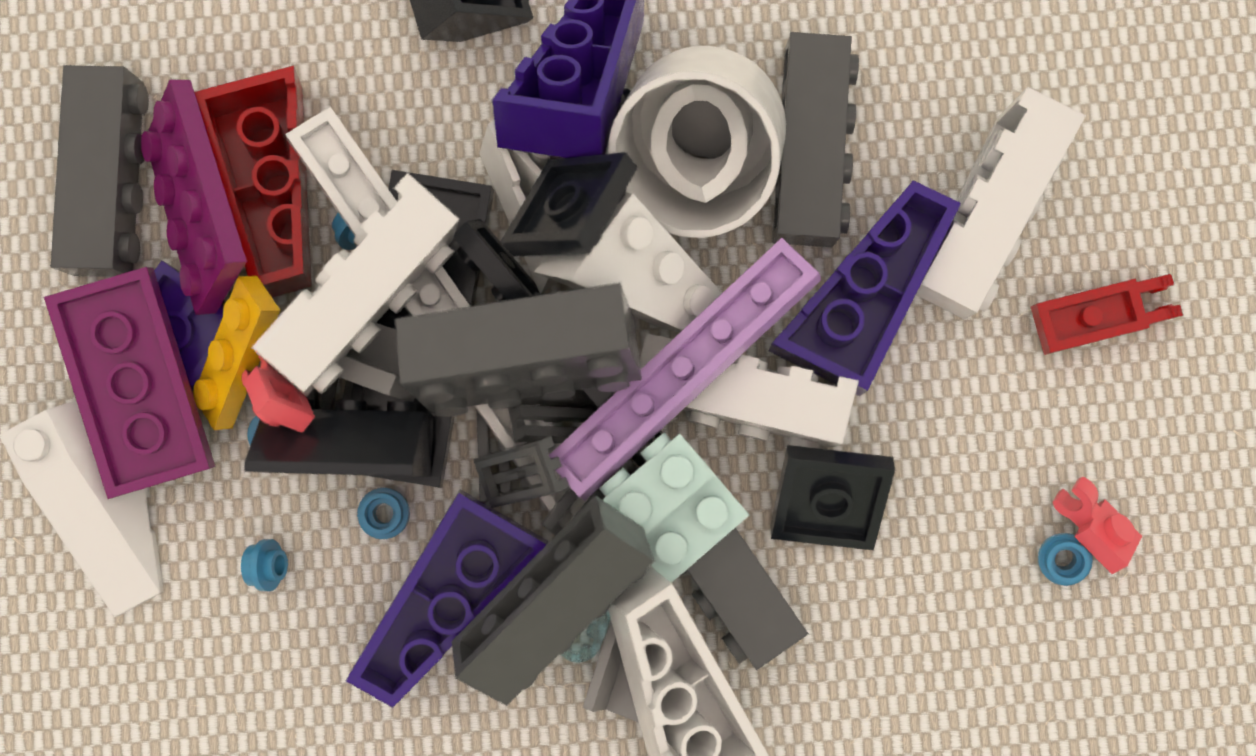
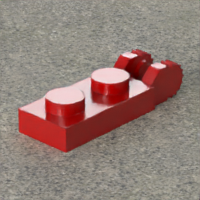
M1163 275L1139 282L1135 278L1030 306L1044 355L1150 328V324L1183 316L1181 305L1174 306L1170 304L1155 308L1154 311L1146 313L1142 302L1141 294L1148 292L1153 294L1173 286L1172 275Z

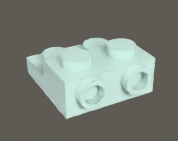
M664 432L640 453L646 460L643 465L631 475L623 467L599 489L605 495L602 499L604 502L644 528L655 560L651 566L672 583L750 515L680 433L671 440Z

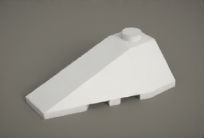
M77 401L46 409L0 434V438L21 481L114 617H118L164 592L156 533L150 526L147 498L150 497L149 487L107 499Z

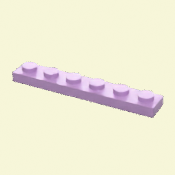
M781 238L641 369L642 380L631 381L628 388L617 391L549 454L550 458L559 456L562 467L556 469V472L562 478L566 477L569 486L579 498L584 501L588 499L821 281L819 272Z

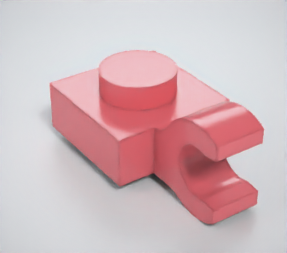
M258 355L261 360V366H256L252 372L245 370L242 374V383L250 397L253 412L260 420L270 426L279 427L283 425L303 433L315 418L307 397Z
M1083 476L1076 481L1071 490L1080 500L1071 497L1065 489H1061L1052 503L1061 515L1069 518L1079 527L1074 537L1111 574L1127 567L1142 538V535L1134 528L1131 521L1126 516L1120 514L1106 499L1098 503L1099 494L1096 486Z

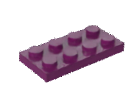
M169 79L161 101L155 102L154 118L148 131H144L142 134L141 150L144 160L151 162L155 175V200L159 206H164L168 219L166 233L169 247L173 251L177 250L180 260V285L182 292L185 296H190L195 315L216 314L247 261L191 80Z
M143 267L44 297L107 499L216 467L154 268Z

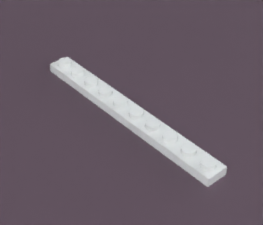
M328 107L285 134L292 148L355 237L362 229L360 227L375 209L378 211L383 209L388 213L397 203L331 107ZM443 266L434 275L426 269L412 284L418 289V292L405 306L411 316L471 307ZM488 404L475 406L504 449L525 443L515 442L508 408L496 409L489 407ZM524 420L525 425L554 426L552 422H544L543 420ZM554 443V447L547 449L548 454H551L561 443ZM533 455L512 460L517 467L535 463ZM555 470L557 479L562 478ZM539 474L525 477L529 485L542 483ZM569 488L556 494L538 498L548 512H550ZM578 497L557 523L564 528L588 499L584 501Z

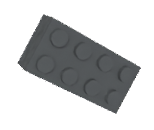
M621 283L395 319L400 385L430 412H435V415L441 417L459 416L467 413L469 406L488 404L489 407L496 409L511 408L520 405L521 398L540 395L545 400H563L573 397L575 390L597 387V390L600 392H615L628 388L631 381L642 380L634 318Z

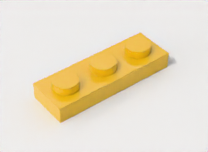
M258 276L237 277L231 296L225 302L223 317L215 338L209 344L208 357L201 372V377L194 384L193 396L197 408L202 410L213 430L233 429L247 394L246 387L242 383V374L245 370L252 372L260 362L258 354L252 346L277 320L281 311Z

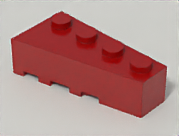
M294 65L194 92L245 254L247 276H258L272 298L311 287L306 166L285 135L304 123L303 89Z

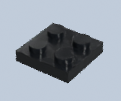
M626 152L548 160L500 243L512 256L590 255L593 248L599 243L602 232L617 204L625 196L626 188L638 168Z
M787 445L770 525L771 539L874 551L895 474L893 457Z

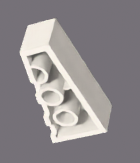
M1027 87L997 117L956 199L961 205L916 296L962 319L978 313L979 310L985 312L988 309L999 288V284L995 283V280L1002 267H1007L1015 257L1021 245L1019 236L1027 222L1034 217L1044 197L1043 193L1063 161L1068 147L1086 117L1085 114Z
M408 173L394 188L399 192L398 202L387 213L383 209L380 211L375 209L360 226L362 229L354 238L353 242L357 247L351 253L346 249L336 253L315 279L319 287L313 293L307 289L302 291L252 346L262 359L306 397L314 388L319 393H324L344 371L338 365L343 357L352 348L360 354L380 333L381 329L375 323L390 308L396 314L399 313L418 292V289L412 285L426 269L434 275L454 253L448 245L453 240L459 219Z
M646 333L639 359L640 368L642 369L673 339ZM741 355L683 409V411L690 412L688 421L699 425L718 428L719 422L722 420L740 425L738 434L746 437L768 441L769 435L772 433L790 438L788 445L820 449V446L827 448L843 445L859 381L839 376L838 383L832 386L818 382L819 376L813 374V370L791 366V368L779 366L777 371L767 369L768 363L759 358Z
M650 566L645 575L639 581L632 583L608 609L648 756H769L673 584Z

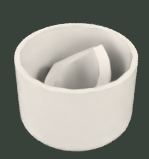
M715 46L683 48L663 56L648 67L640 76L614 120L609 137L608 154L626 152L638 168L629 182L626 192L633 193L669 234L689 238L721 235L740 227L755 216L767 202L774 189L780 169L786 135V119L783 104L777 89L765 72L743 55ZM693 101H708L720 109L727 120L731 135V147L722 156L715 159H700L687 154L676 144L672 136V122L683 106Z

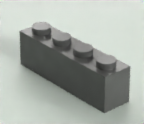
M790 32L784 51L781 101L785 112L786 135L776 181L773 244H776L783 238L789 245L832 248L840 239V233L847 234L850 204L842 203L843 184H850L853 154L845 153L846 134H853L856 121V104L848 103L849 85H856L859 70V55L851 54L852 36Z
M63 65L50 267L72 276L113 277L133 271V266L140 257V241L135 231L136 214L141 212L143 206V192L138 184L139 164L144 162L141 150L142 115H145L148 111L149 97L144 82L124 66Z
M595 496L452 640L455 679L507 706L522 690L529 688L535 682L538 675L558 655L565 653L571 647L574 640L595 619L601 618L608 611L610 605L632 583L639 581L645 575L655 560L644 528Z
M736 528L679 576L681 577L689 571L700 588L692 596L709 620L719 615L730 632L723 636L722 640L739 664L749 659L757 671L809 634Z

